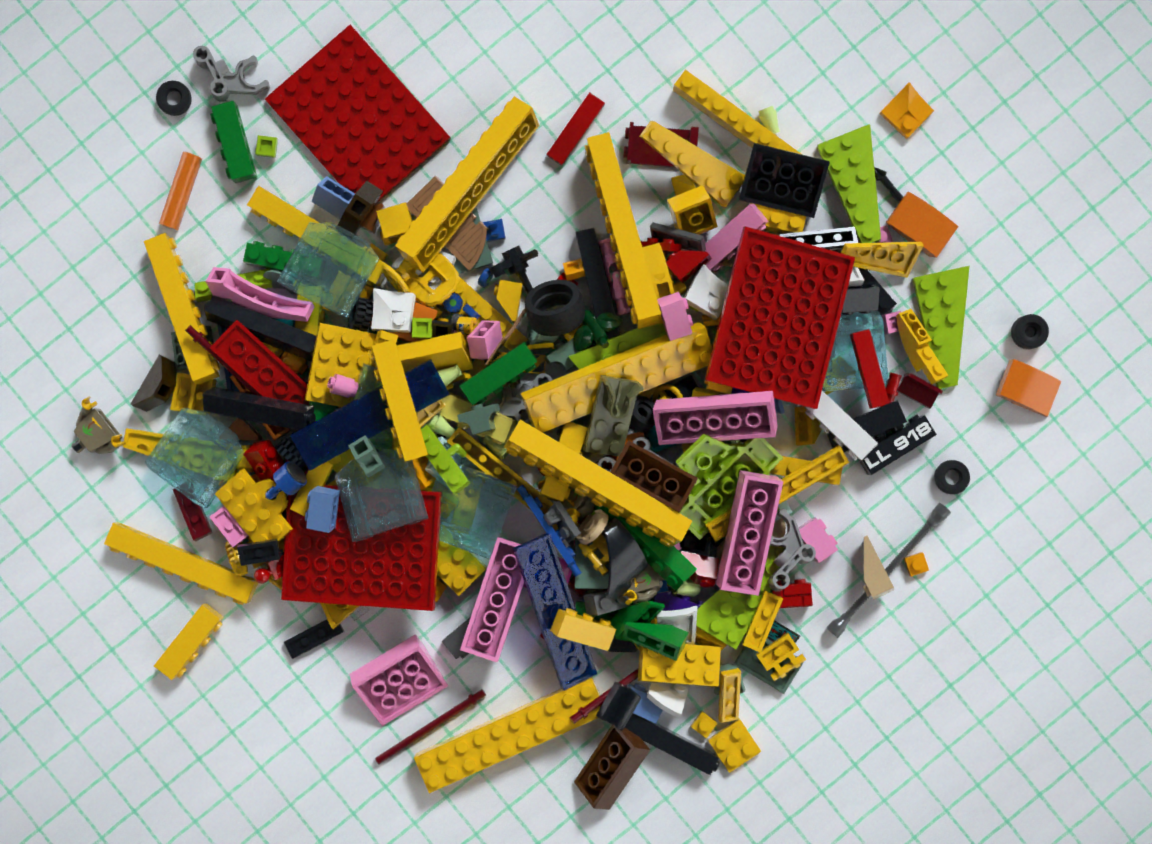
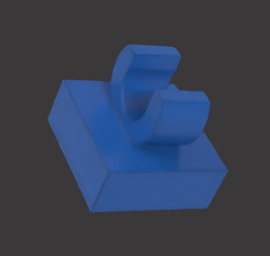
M502 219L483 222L489 229L486 235L487 242L506 239Z

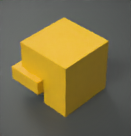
M406 202L376 211L382 230L380 231V236L385 246L396 243L399 237L406 233L413 221Z

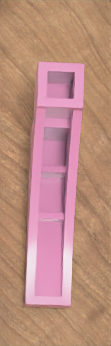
M213 267L206 280L214 296L231 299L234 304L270 318L307 322L314 309L312 302L288 298L265 290L243 279L228 268Z

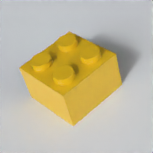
M703 185L667 199L676 229L699 235L718 227L711 198Z

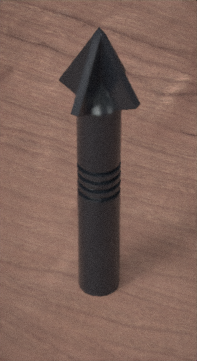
M874 167L876 181L880 180L887 190L893 194L892 196L897 202L900 203L903 195L886 176L887 172Z

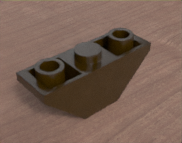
M366 181L348 204L336 230L353 240L383 191Z
M159 354L133 398L131 405L147 412L166 403L176 386L175 362Z

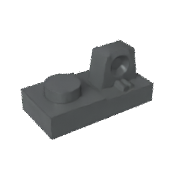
M560 500L554 503L543 516L549 526L558 525L561 536L568 543L575 540L581 534Z

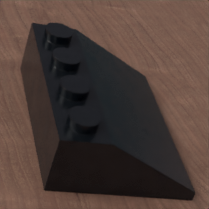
M754 143L739 200L814 218L830 161Z

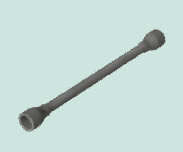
M938 503L927 520V524L918 531L917 535L910 540L909 544L886 567L885 571L888 576L931 528L944 521L951 512L947 507ZM865 591L846 613H843L826 627L837 638L845 631L847 623L852 615L856 613L855 611L859 610L862 604L869 599Z

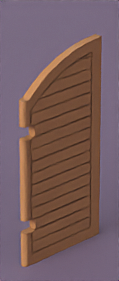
M434 176L407 203L410 212L416 218L421 214L423 207L428 205L433 199L435 192L444 185L437 176ZM472 212L445 245L469 271L478 262L483 252L487 231L489 230L481 221L477 225L473 222L476 216Z

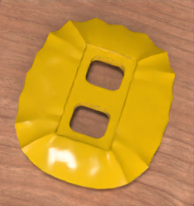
M440 252L428 266L429 271L423 277H419L416 274L417 269L406 262L405 259L400 264L410 276V279L405 282L409 288V293H414L416 295L415 300L424 306L434 307L443 304L457 290L458 283L460 282L459 273L454 265ZM434 277H438L442 283L433 290L428 286V283Z

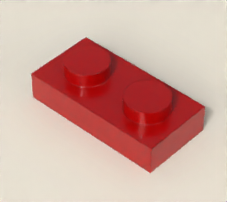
M647 238V242L641 241L642 247L660 243L662 251L678 252L682 247L681 244H674L672 239H663V243L658 242L659 239Z

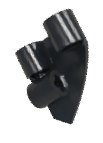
M613 518L607 523L601 534L606 539L609 553V583L606 597L617 599L631 587L632 580L648 567V563L629 531L617 518Z

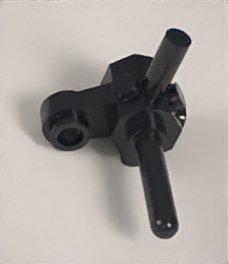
M518 245L503 252L504 261L490 267L489 271L495 278L505 274V269H508L510 275L515 273L516 276H519L528 294L533 287L526 274V268L529 266L527 261L537 257L538 251L534 249L523 254Z

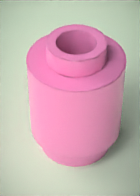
M335 374L334 377L331 376L329 378L327 388H330V393L347 398L355 397L358 390V382H355L352 378Z

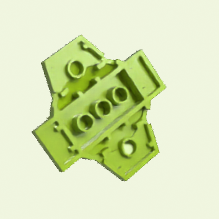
M706 434L701 435L675 461L680 469L698 478L680 511V514L692 520L689 530L700 540L709 532L705 524L732 509L740 470L770 475V471L783 457L764 438L748 439L743 445L740 442L728 445Z

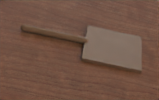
M525 309L519 315L505 338H502L485 363L486 366L492 363L504 343L509 339L526 314Z

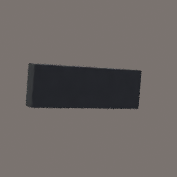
M326 619L284 641V644L293 659L345 631L341 624L332 629Z

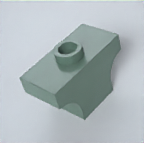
M574 338L567 343L564 340L554 346L556 350L544 358L548 364H559L564 372L569 370L575 364L568 356L578 353L574 346Z
M498 403L485 407L479 404L472 406V411L457 415L459 422L467 423L474 435L496 429L494 416L500 411Z
M367 435L348 445L368 478L385 468Z

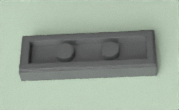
M654 222L650 225L652 238L659 239L658 242L663 243V239H672L674 244H681V248L685 250H706L704 236Z

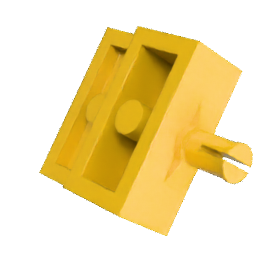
M177 372L176 386L170 410L210 417L209 412H204L202 393L216 387L217 380L213 379L198 385L192 381L190 374Z

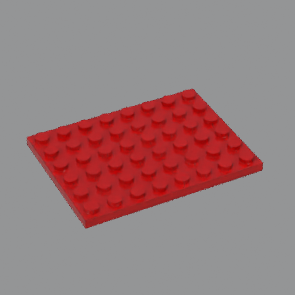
M351 24L265 98L267 103L340 185L355 194L366 181L381 189L383 193L376 204L451 139Z
M743 227L705 381L747 392L773 391L774 399L817 409L855 257L750 227Z
M324 485L326 488L340 490L336 527L329 533L307 529L305 516L290 509L297 493L288 495L286 521L293 530L285 536L281 600L425 611L435 610L442 492Z

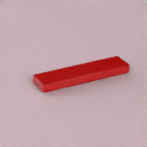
M589 92L546 156L563 166L604 107L605 102Z
M870 329L850 334L869 409L890 404Z

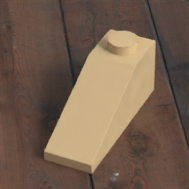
M865 536L864 582L866 585L862 587L867 597L872 596L874 600L893 591L894 586L868 536Z

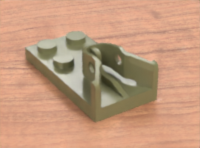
M604 375L600 376L583 448L585 452L620 456L625 446L636 397L640 391H643V386L638 381Z

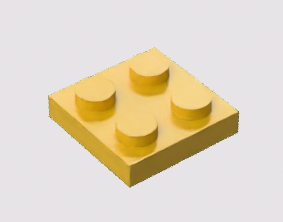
M740 718L707 739L729 773L762 752Z

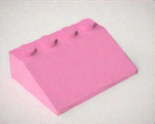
M416 634L350 673L352 687L382 726L448 687L441 672Z

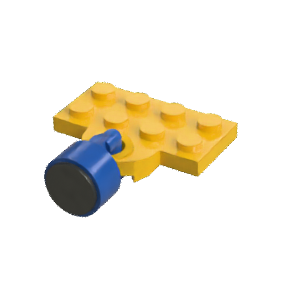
M286 462L273 474L274 481L267 479L258 483L251 478L245 469H242L215 493L253 542L277 539L279 542L293 530L281 515L288 503L286 494H296L307 483L305 473L295 463Z

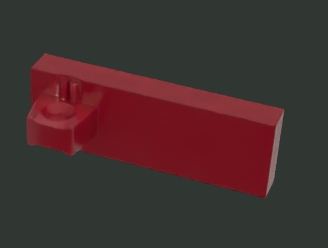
M189 481L172 489L193 541L196 542L212 534V529L193 483Z

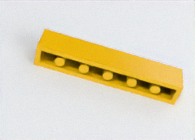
M395 339L370 346L371 350L368 351L371 362H375L377 368L374 370L377 382H381L383 388L379 389L382 401L386 400L388 408H385L386 416L393 423V427L390 428L393 439L398 440L399 446L396 447L398 457L403 458V461L406 462L428 455Z

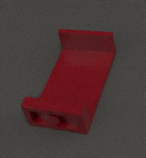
M630 122L629 128L626 127L625 139H628V146H624L623 158H627L626 164L675 167L639 137L646 126H634V122ZM691 127L690 130L667 128L695 146L698 145L699 127Z

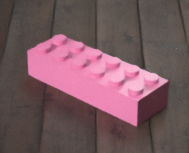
M773 391L656 400L653 408L659 445L694 443L703 434L719 441L776 437L778 427Z
M740 470L716 584L721 590L759 596L783 481L779 477Z
M497 537L460 648L461 651L494 662L499 661L536 549Z

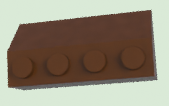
M629 440L610 472L680 513L698 480L697 477Z
M612 724L574 783L594 809L610 810L650 749L633 732L625 727L622 731L618 730Z

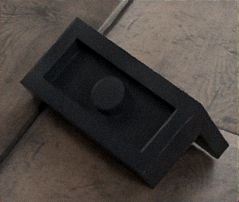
M277 539L242 544L237 547L241 566L279 560L283 555V550L279 549Z
M615 682L596 716L601 720L610 722L618 730L622 731L640 702L641 697L628 686Z

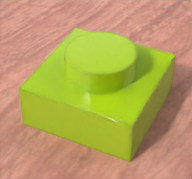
M258 135L255 154L257 156L276 158L278 139L276 137Z
M413 318L412 338H432V318Z

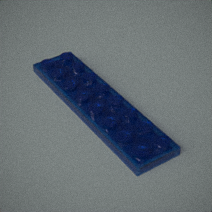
M431 359L405 373L416 412L449 395ZM382 386L290 435L309 470L349 450L348 445L366 435L369 439L393 426L392 420H388L385 408H388L386 400L382 401L379 389H383Z
M545 533L514 547L513 550L560 687L565 691L596 675L597 671L588 645L557 637L550 631L558 609L566 611V608L576 611L551 534Z

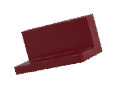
M906 373L899 383L897 392L931 409L937 396L941 395L943 390L912 373Z

